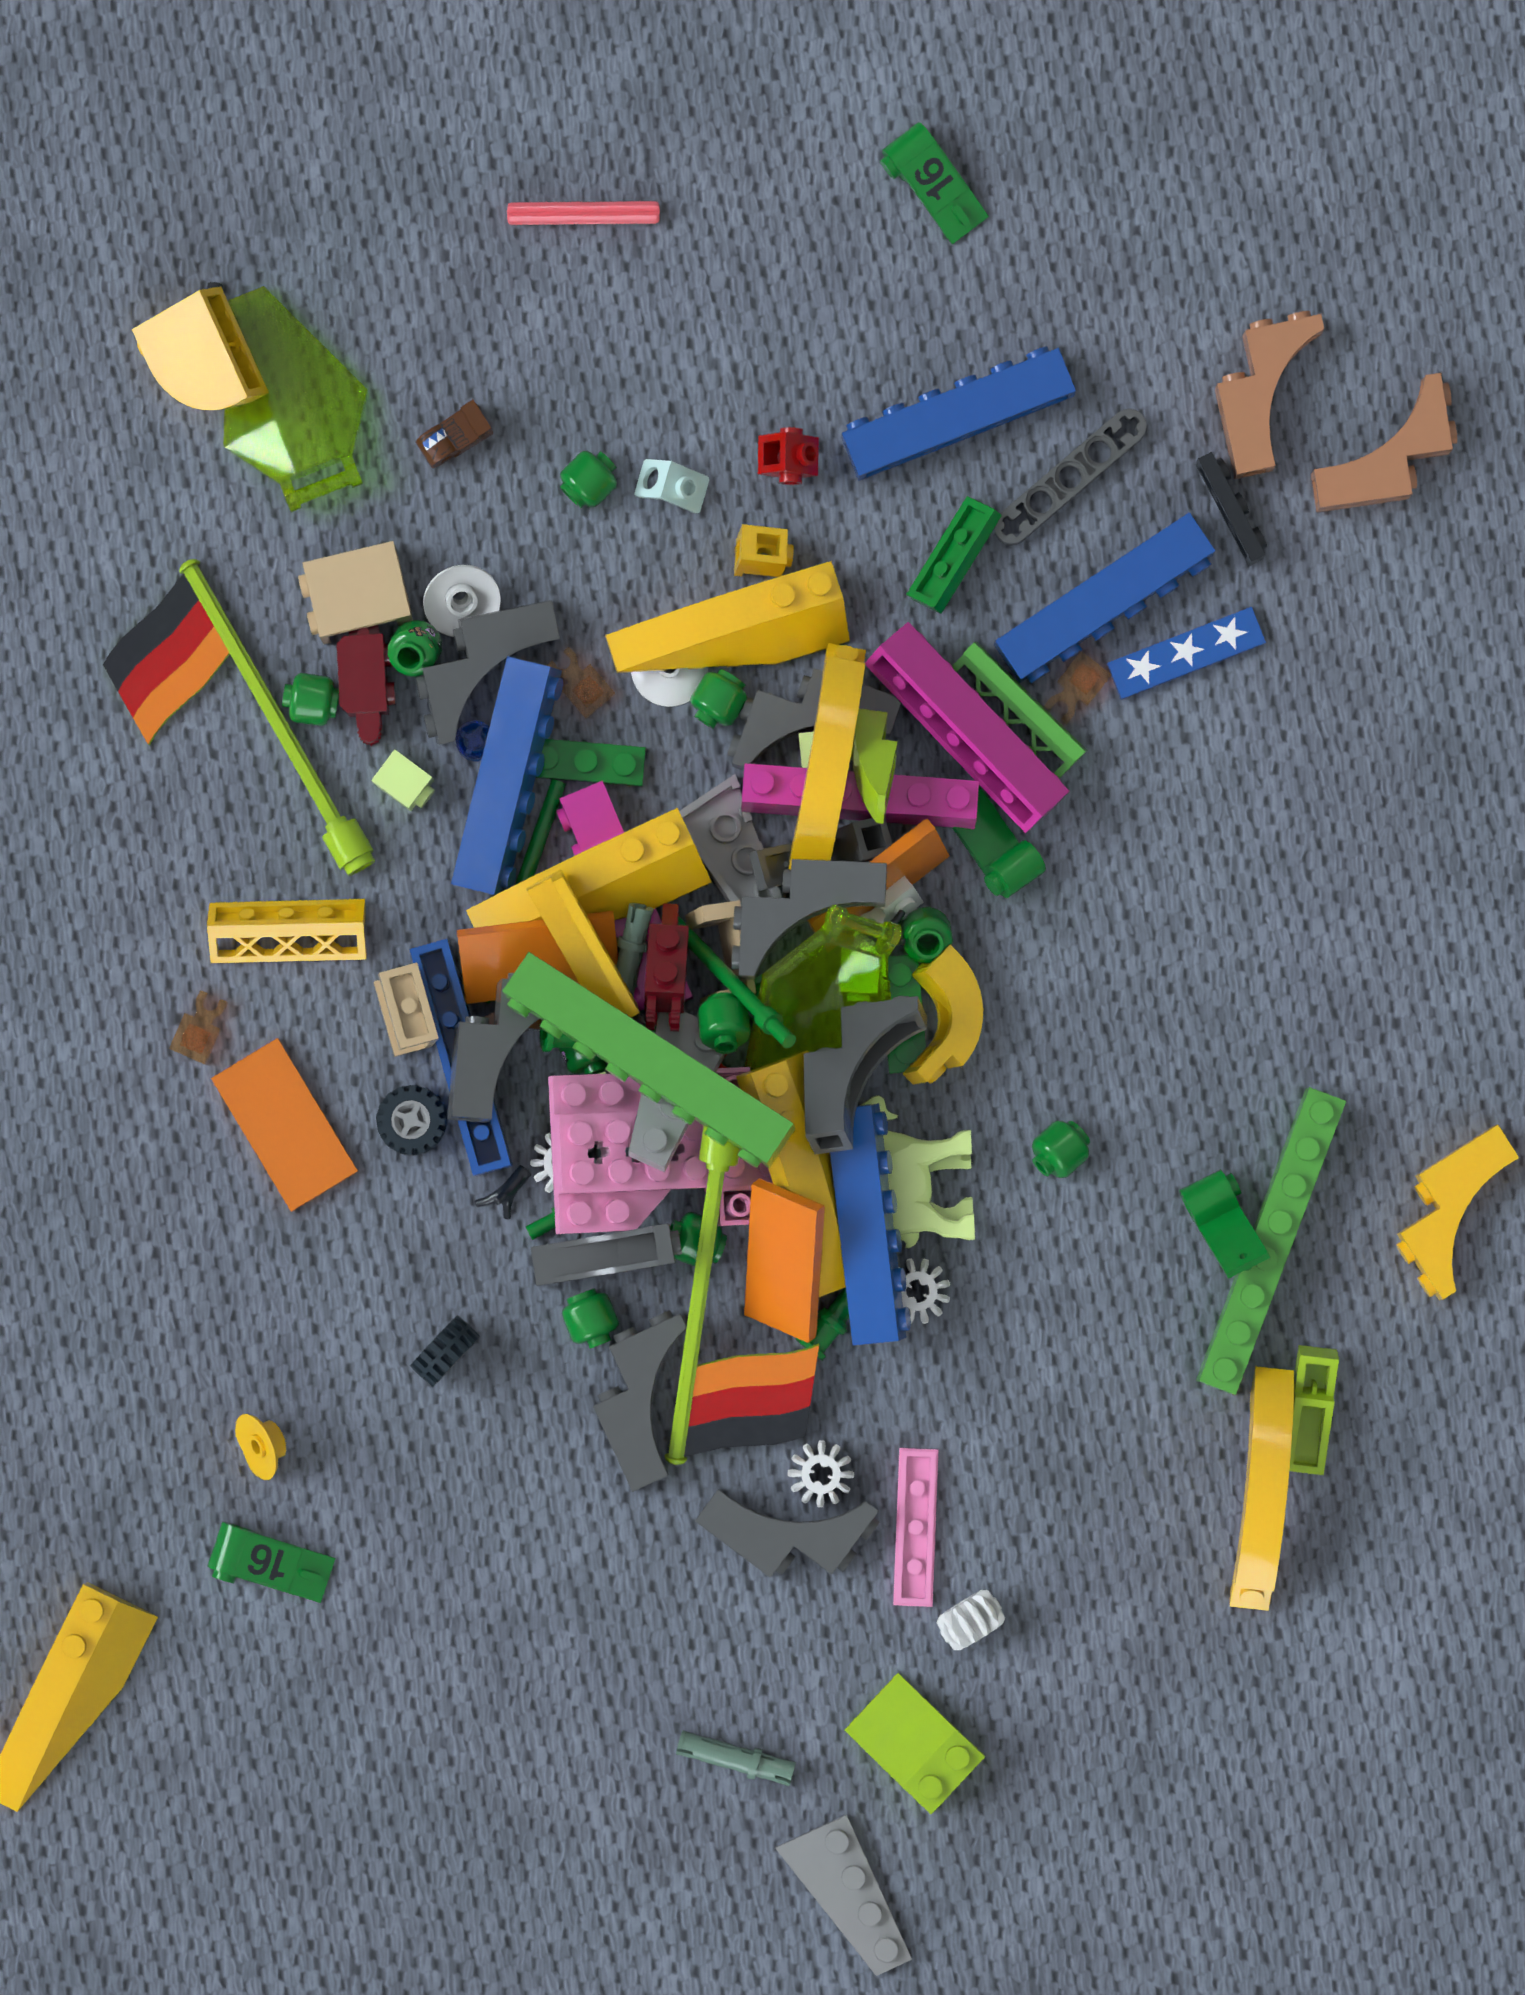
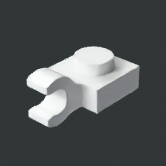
M903 876L886 890L885 907H875L871 911L862 914L856 923L863 932L871 925H876L875 929L892 920L899 910H903L906 913L902 919L905 920L909 913L916 910L923 903V900L914 886Z

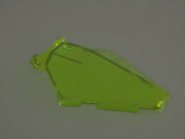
M264 286L228 300L269 393L250 403L225 408L223 447L281 486L291 512L301 509V504L346 486L351 485L354 488L362 485L363 482L353 459V454L366 405L368 389ZM339 462L343 463L345 471L297 490L294 489L292 481Z
M838 905L830 906L826 912L825 923L822 927L765 971L762 976L758 998L766 1006H772L782 1016L783 1024L796 1037L795 1044L790 1048H784L771 1034H765L753 1020L744 1067H750L751 1071L805 1050L816 1052L821 1048L827 1047L834 1049L842 1048L841 1007L853 1006L863 1001L873 1003L891 1000L890 981L888 979V957L901 938V926L889 921L882 924L850 914L844 907ZM865 935L875 937L878 939L876 942H874Z

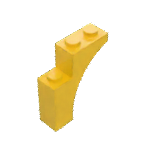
M1499 1125L1492 1126L1415 1175L1419 1184L1414 1186L1419 1197L1426 1206L1433 1203L1436 1209L1397 1233L1401 1242L1396 1244L1408 1264L1413 1261L1416 1263L1422 1273L1417 1279L1429 1297L1436 1295L1439 1300H1444L1456 1292L1452 1256L1455 1235L1460 1220L1480 1188L1493 1175L1519 1158Z

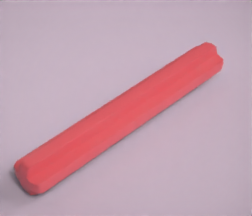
M656 201L511 202L507 206V220L511 225L656 224L660 220V205Z

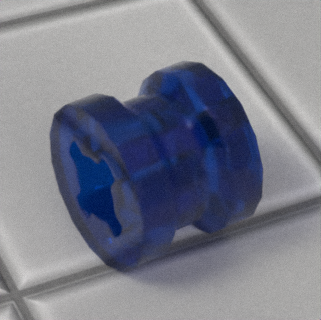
M474 720L464 723L458 729L455 737L456 746L461 755L467 760L473 762L482 760L489 731L488 725Z

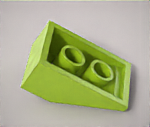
M899 1673L887 1683L844 1729L931 1815L985 1758L982 1751Z

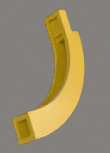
M827 644L812 744L788 869H791L792 859L831 861L860 704L866 650L847 645Z
M1255 1366L1250 1393V1424L1245 1493L1239 1543L1230 1591V1607L1269 1611L1271 1595L1275 1589L1290 1470L1294 1408V1370Z

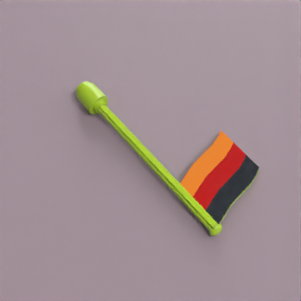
M197 559L185 561L179 569L182 576L161 603L120 639L103 663L106 672L147 744L150 746L155 735L166 721L207 685L228 656L231 655L326 821L327 825L325 828L327 833L322 836V839L339 869H344L348 876L363 871L371 866L375 859L372 856L374 850L356 818L347 820L346 816L340 815L198 566L200 561Z
M703 1126L699 1160L706 1163V1169H709L670 1447L669 1453L664 1455L666 1461L673 1465L684 1464L688 1459L686 1456L724 1447L776 1445L806 1436L819 1350L818 1343L809 1348L792 1352L736 1355L697 1365L724 1174L729 1171L730 1166L738 1165L739 1156L737 1154L740 1151L739 1148L728 1141L723 1147L704 1134L707 1130L705 1126Z

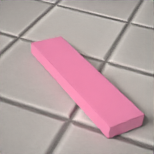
M899 1448L893 1605L933 1607L938 1449Z

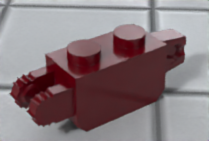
M379 625L349 631V635L343 636L337 643L340 707L350 717H356L357 729H359L357 732L359 734L358 737L361 738L360 740L363 741V744L371 745V747L380 743L379 741L382 739V715H389V705H396L395 682H388L387 667H393L388 658L389 643H386L384 635L380 634Z
M663 903L662 923H649L644 996L646 1028L649 1030H655L657 1012L670 1013V1031L679 1032L680 1014L684 1013L689 926L678 925L679 904Z

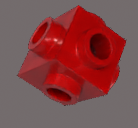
M795 427L780 428L779 433L759 435L758 474L778 477L779 484L799 485L802 484V478L818 476L819 437L803 435V429Z

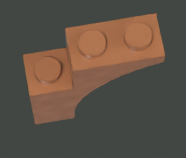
M1301 311L1288 315V321L1273 324L1272 319H1264L1249 324L1250 329L1245 330L1242 338L1251 376L1245 377L1244 372L1232 373L1223 376L1222 383H1217L1215 394L1234 479L1271 472L1275 468L1269 425L1273 394L1283 370L1291 359L1324 331L1321 314L1311 316L1310 311Z
M1441 373L1425 375L1421 381L1416 404L1407 422L1383 446L1357 460L1313 470L1311 479L1316 512L1407 500L1412 495V489L1417 488L1414 465L1408 466L1407 461L1449 455L1453 449L1452 444H1457V430L1454 420L1448 421L1446 406H1451V391L1449 383L1442 382Z

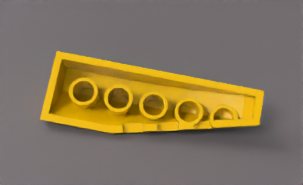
M832 561L719 595L605 635L617 673L665 671L667 669L680 668L703 669L705 667L719 666L742 667L743 665L757 664L777 665L826 650L828 643L841 645L850 642L844 598Z
M678 808L540 872L467 909L466 912L474 928L541 920L543 918L526 888L559 870H562L586 914L613 911L614 920L627 918L629 903H640L646 905V909L649 906L656 909L662 906L663 903H669L712 883L685 822Z
M808 1050L737 1075L736 1078L741 1090L791 1121L796 1128L768 1170L774 1185L825 1206L819 1297L845 1288L846 1285L830 1153L815 1155L805 1136L804 1053H809Z
M89 1582L82 1585L0 1754V1804L18 1812L122 1690L158 1616Z

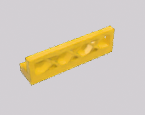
M562 870L526 888L580 985L624 1014H627L630 1018L639 1014L637 1002Z
M365 899L209 903L207 932L210 962L365 960L367 956ZM340 935H356L357 946L342 947L334 940ZM301 936H311L318 943L313 948H303L295 941ZM261 937H272L280 944L274 949H264L256 942ZM217 938H233L241 945L234 950H219Z

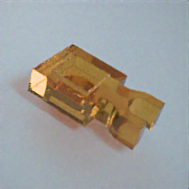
M568 647L563 651L570 659L568 668L559 669L553 661L547 664V666L562 670L560 678L568 682L563 686L562 692L583 717L587 719L616 694L591 664L582 670L578 666L576 654Z
M1081 651L1057 681L1064 690L1052 696L1044 707L1050 711L1057 702L1066 704L1068 711L1061 721L1067 725L1074 716L1077 702L1081 701L1088 706L1112 675Z
M200 990L196 998L195 1016L184 1013L169 1049L206 1065L221 1031L220 1028L212 1024L217 1017L223 1014L228 1002L220 999L217 1008L208 1011L204 1007V1001L208 993Z

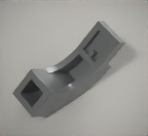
M873 818L852 822L838 828L831 861L870 862L892 845L886 819H884V824L876 823ZM792 843L757 850L749 854L759 891L783 886L784 869L789 868Z

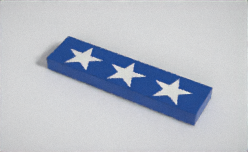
M1249 607L1108 662L1107 667L1119 697L1123 700L1261 646L1266 641L1253 608Z

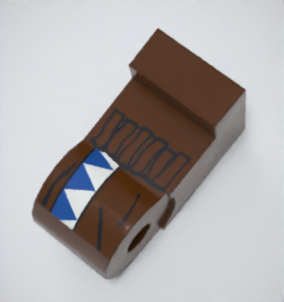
M474 399L460 407L459 411L440 424L427 430L415 441L431 468L439 467L451 458H456L493 435L491 426Z

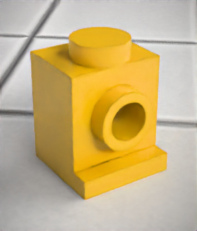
M742 524L736 538L734 576L742 577L743 573L772 577L782 576L785 567H791L793 561L794 546L793 544H787L788 529Z

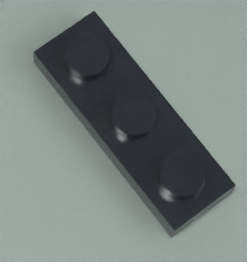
M1212 452L1198 458L1195 465L1248 567L1261 561L1265 556L1263 549L1267 547L1266 541L1257 526L1251 528L1245 516L1249 513V509L1242 495L1239 492L1234 494L1227 481L1231 479V474L1222 458L1216 460Z

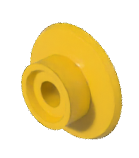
M242 1414L238 1417L235 1425V1435L250 1470L260 1479L270 1480L277 1471L278 1459L286 1453L285 1438L280 1428L273 1421L268 1420L262 1423L261 1420L253 1415Z

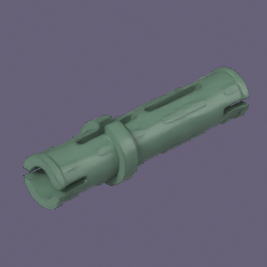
M629 903L623 936H619L617 946L620 949L616 967L633 996L643 952L648 950L647 932L654 910L650 906L646 909V905L640 903Z
M682 1730L676 1755L690 1757L705 1763L748 1774L747 1778L755 1780V1777H759L785 1786H790L796 1765L794 1761L762 1753L763 1749L755 1748L753 1751L698 1736Z

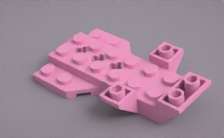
M750 1067L718 1068L716 1073L740 1088L736 1076L750 1071ZM612 1074L548 1077L556 1234L618 1232L638 1229L671 1190L704 1188L706 1192L709 1169H706L705 1162L699 1160L703 1132L702 1124L694 1120L688 1126L676 1149V1154L673 1155L666 1171L663 1172L636 1159L632 1162V1158L626 1156L625 1150L630 1147L641 1093L638 1091L641 1086L630 1077L623 1082ZM595 1144L601 1150V1157L597 1158L596 1164L594 1163V1158L588 1157V1149L594 1148ZM740 1157L738 1165L729 1167V1171L724 1174L718 1226L749 1225L751 1184L759 1178L773 1184L768 1167L760 1163L758 1168H755Z

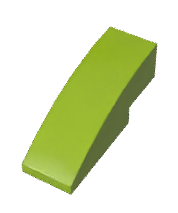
M859 708L853 741L854 775L858 791L870 815L876 823L884 824L895 773L898 741L886 740L888 712Z
M1298 1345L1294 1373L1293 1428L1289 1470L1291 1472L1324 1475L1339 1364L1337 1349Z

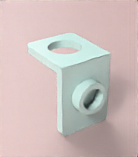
M645 459L634 495L639 498L661 499L692 513H699L708 487L709 477L673 461ZM657 469V482L651 489H648V478Z

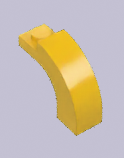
M951 944L931 963H921L912 973V977L932 998L938 1017L937 1030L933 1040L903 1073L913 1085L926 1082L931 1084L947 1068L963 1066L973 1053L980 1037L983 1023L981 991L968 963Z

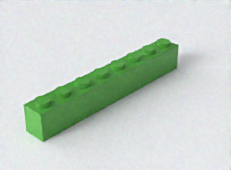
M530 952L527 953L503 989L505 996L510 999L507 1006L525 1018L531 1013L541 1019L542 1023L539 1027L557 1039H560L562 1034L575 1042L572 1048L591 1061L595 1055L608 1063L605 1070L623 1082L630 1077L641 1085L638 1089L641 1094L657 1104L661 1098L674 1106L671 1111L672 1114L689 1125L696 1120L707 1127L704 1133L707 1137L723 1147L727 1141L740 1149L737 1156L755 1168H758L760 1163L770 1168L796 1129L794 1124Z
M1311 1087L1305 1089L1253 1227L1267 1249L1270 1258L1253 1266L1249 1271H1243L1235 1275L1196 1381L1232 1395L1237 1394L1344 1109L1345 1100Z

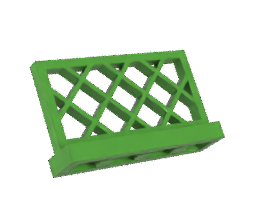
M974 642L952 665L956 672L966 665L976 675V691L980 697L997 696L1004 703L1003 720L1008 727L1009 724L1025 723L1032 730V747L1030 748L1036 756L1037 751H1053L1064 762L1054 772L1059 779L1088 751L978 642ZM981 681L992 692H981ZM1009 709L1020 719H1009ZM1037 736L1047 746H1037Z

